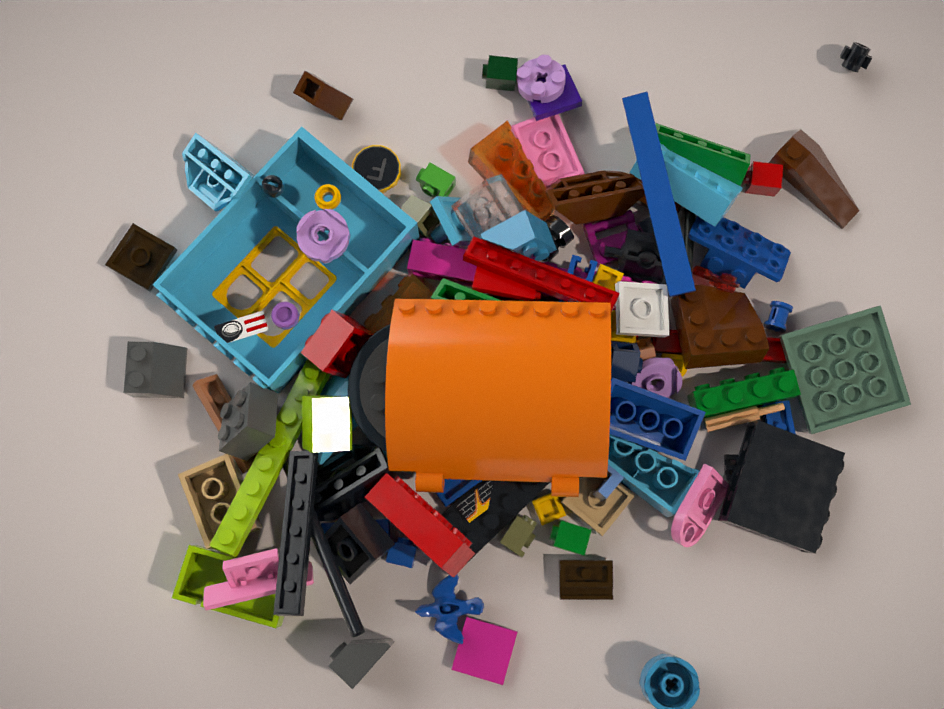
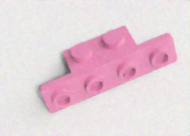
M278 548L223 561V571L228 581L204 588L203 606L205 610L275 594L279 564ZM310 561L308 563L306 586L314 583L313 566Z

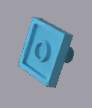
M437 196L430 201L441 223L431 233V237L436 243L441 244L445 239L449 238L452 246H469L474 236L482 239L481 231L464 198Z

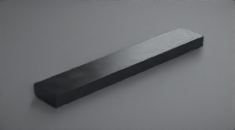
M290 451L273 613L276 616H304L319 453Z

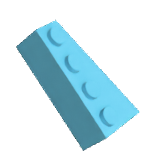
M660 143L674 201L711 225L716 226L729 211L743 187L668 150ZM636 160L630 173L641 180Z

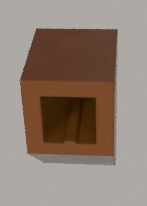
M304 71L293 91L294 94L340 120L344 118L354 100L307 71Z

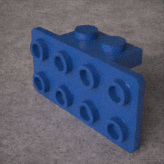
M697 216L688 234L691 240L709 248L700 267L743 289L746 288L756 272L775 282H780L791 254L790 250L783 245L775 243L761 234L753 232L725 217L716 226H713Z

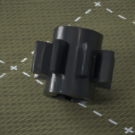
M853 42L851 47L845 45L840 54V58L844 60L842 66L857 73L861 67L867 69L872 60V56L868 55L871 49L857 42Z

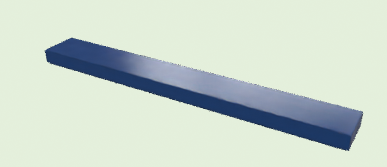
M648 92L624 97L622 102L669 297L694 292L696 289Z

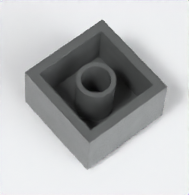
M250 382L243 390H239L229 403H225L220 412L222 424L218 433V439L220 440L219 451L248 461L275 437L278 393L266 388L263 389L259 385Z

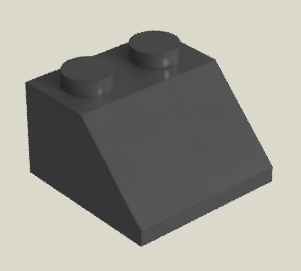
M128 341L124 393L131 397L184 398L188 348L157 342Z
M391 638L353 640L349 644L343 642L330 655L333 661L329 664V667L353 689L392 646L394 641Z

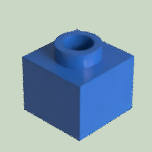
M398 537L397 542H394L395 545L388 551L386 562L413 568L418 547L412 546L413 542L411 540Z

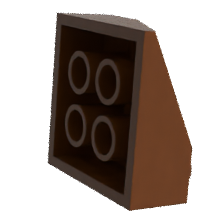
M701 284L695 285L696 291L672 297L670 302L685 369L762 362L769 350L764 326L745 293Z

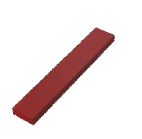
M475 236L463 255V261L566 302L610 303L612 313L620 293Z

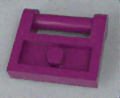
M631 209L622 216L609 218L594 224L591 222L583 224V230L594 260L598 262L597 268L600 264L607 265L618 261L617 258L603 256L606 245L620 249L625 242L628 229L638 231ZM626 224V231L598 240L595 236V233Z

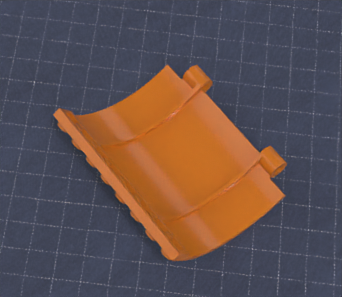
M395 299L388 341L385 387V430L389 471L416 472V492L443 493L445 479L552 482L551 496L579 497V477L607 478L611 405L610 303Z

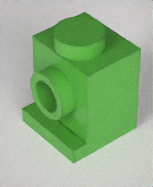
M430 162L426 169L422 168L416 177V181L420 183L422 191L430 197H449L456 186L455 176Z

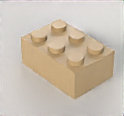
M228 454L178 474L206 549H213L209 545L244 480L233 456ZM257 517L249 534L263 528L259 517Z

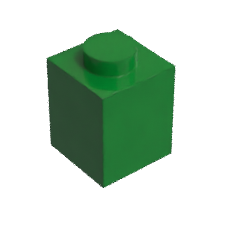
M561 520L558 522V525L553 524L549 540L553 541L552 547L585 556L592 530Z

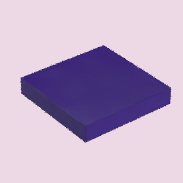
M565 64L561 65L565 70L563 93L557 99L548 103H541V100L534 99L533 102L528 101L536 121L582 107V99ZM538 78L536 82H546L545 78Z

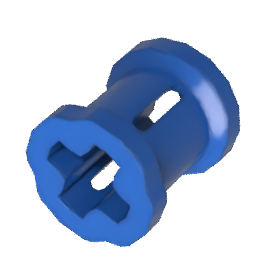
M771 301L770 307L772 309L768 321L764 323V327L774 332L784 333L787 330L785 324L788 315L792 312L793 307L781 301Z

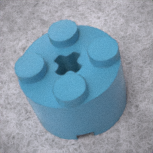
M660 654L651 658L642 669L639 684L644 697L655 708L690 709L694 706L700 694L699 679L696 670L687 661L675 655ZM667 679L672 680L673 688L667 687L665 683Z

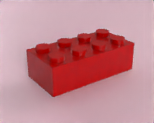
M386 473L365 496L387 519L453 578L475 554L469 548L472 542L455 527L450 531L453 525L437 510H434L428 502L398 475L393 479Z

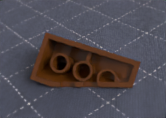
M801 129L770 160L769 163L783 165L782 177L841 229L860 211L820 145Z

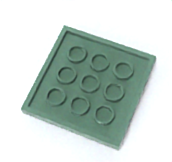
M881 305L779 335L789 370H794L801 392V395L797 397L809 434H815L911 405Z

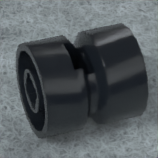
M551 215L545 222L557 250L549 253V257L543 260L545 262H550L559 253L558 248H565L574 239L571 229L563 220L555 215Z

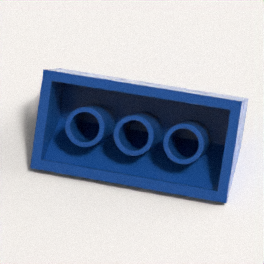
M611 377L610 434L686 461L706 412Z

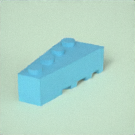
M609 434L608 464L624 477L621 483L664 516L670 517L675 515L700 470L692 469L677 460H671L649 448H643L634 442Z

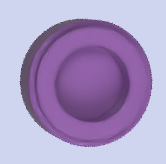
M280 302L273 308L271 318L278 328L288 330L297 325L299 312L292 303Z

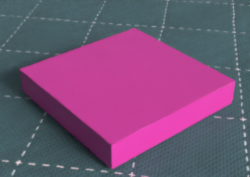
M466 616L462 630L464 643L458 644L451 670L503 685L518 632Z

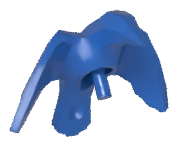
M457 574L453 578L449 575L432 590L435 602L419 606L415 613L421 617H435V630L443 637L462 644L464 643V637L457 626L458 617L465 614L480 615L483 613L484 603L479 597L468 600L457 599L454 590L458 584L459 576Z

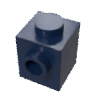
M611 341V377L627 383L636 382L637 373H641L643 359L640 358L641 353L637 343Z

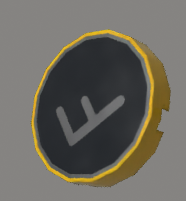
M371 145L363 148L356 154L352 162V169L382 194L394 188L401 177V164L398 156L390 148L382 145Z

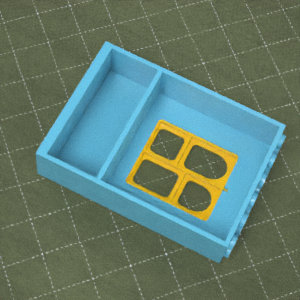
M301 126L251 179L239 198L233 199L155 281L153 286L159 290L156 295L192 327H195L196 331L212 344L216 340L214 346L230 360L235 357L236 359L233 363L248 376L254 373L255 376L252 379L260 387L273 390L279 394L303 368L307 358L301 351L305 347L306 340L321 325L322 318L330 313L332 309L350 316L412 247L413 239L418 240L420 238L418 224ZM268 175H275L283 182V193L276 198L268 197L262 189V181ZM272 182L267 183L275 187H278V184ZM326 184L333 185L340 191L341 202L333 210L345 219L350 232L347 249L340 257L332 260L330 263L314 261L305 256L299 248L296 233L297 225L305 214L313 210H323L317 206L314 196L316 190ZM326 195L324 201H331L333 196ZM318 231V241L327 240L329 238V231ZM279 236L298 251V256L274 282H268L252 268L251 264L269 243ZM307 262H311L329 278V282L313 299L306 298L290 283L291 278ZM240 275H246L263 291L262 296L251 307L243 310L232 307L227 299L229 287ZM279 292H285L302 307L297 325L291 329L284 330L276 336H267L259 333L226 343L216 334L214 328L215 325L262 311Z

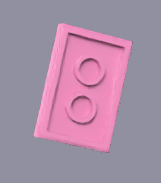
M559 114L538 121L533 117L511 126V131L539 194L545 192L547 188H550L560 178L585 174Z

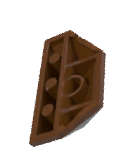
M606 170L560 178L545 191L553 208L575 225L622 216L645 195L642 181L631 173Z

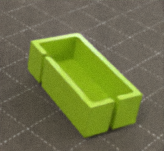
M189 545L172 598L193 605L201 604L200 607H204V588L227 582L228 580L223 571V561L235 558L199 545ZM275 594L211 609L272 628L281 627L284 616L273 615Z

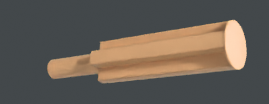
M783 403L762 408L752 406L704 418V424L709 433L760 420V416L782 411L785 407Z

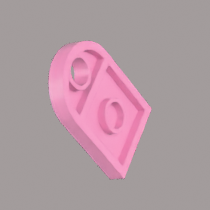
M704 464L672 522V539L684 547H691L702 538L727 493L729 484L709 465Z

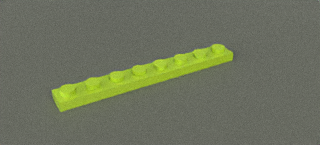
M309 359L306 360L276 417L275 437L259 450L209 545L215 550L237 558L290 451H292L302 431V395H320L331 375L320 370Z

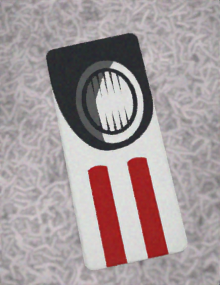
M263 311L214 326L216 334L226 343L268 331Z

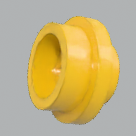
M322 185L315 192V202L323 210H333L341 202L340 191L333 185ZM326 195L333 196L329 202L324 201V197Z

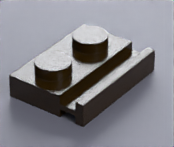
M559 560V599L613 600V560Z

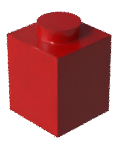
M753 161L742 181V184H746L745 193L775 197L782 188L783 165Z

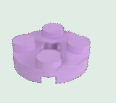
M540 55L538 58L529 60L517 70L518 91L528 101L533 102L534 99L541 100V103H548L557 99L564 91L565 70L558 62L552 60L549 55ZM538 78H545L546 82H536Z
M334 210L310 211L301 218L297 225L296 233L299 248L311 260L330 263L332 260L340 257L349 245L350 232L347 223ZM326 230H328L329 238L327 240L318 241L319 236L317 235V232H325Z
M651 358L643 361L642 371L637 373L636 382L629 383L670 398L675 392L678 394L681 390L682 376L672 359ZM654 379H662L657 382V385H652L651 383Z

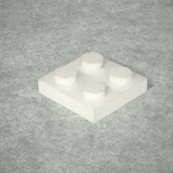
M617 282L615 284V291L620 294L616 302V335L669 336L667 285Z

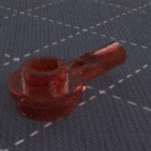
M698 265L693 268L694 275L709 280L710 284L720 290L735 293L736 288L740 287V283L736 281L737 277L734 275L722 273L721 276L713 274L711 270Z

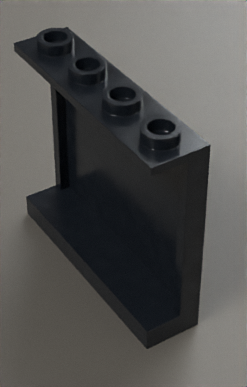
M759 420L748 422L718 521L734 524L801 549V552L816 554V551L822 544L823 537L821 534L823 527L830 517L829 506L831 500L837 493V479L844 469L843 459L845 453Z

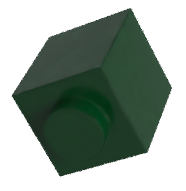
M489 55L488 64H483L482 79H486V88L515 92L518 58Z

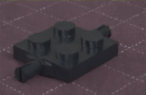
M628 229L625 242L620 249L605 246L603 256L617 258L619 264L617 271L624 273L623 276L632 278L633 282L652 281L657 284L667 285L654 234Z

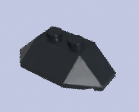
M353 444L352 450L342 451L325 461L322 465L317 466L314 509L320 522L336 520L359 503L362 504L367 501L365 496L386 473H389L388 463L381 448L378 446L371 447Z

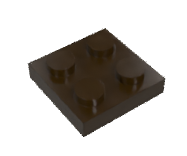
M132 223L105 265L151 292L154 287L153 284L162 275L177 249Z

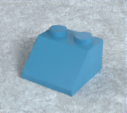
M526 210L481 233L482 239L536 261L549 257V253L557 250L547 223Z

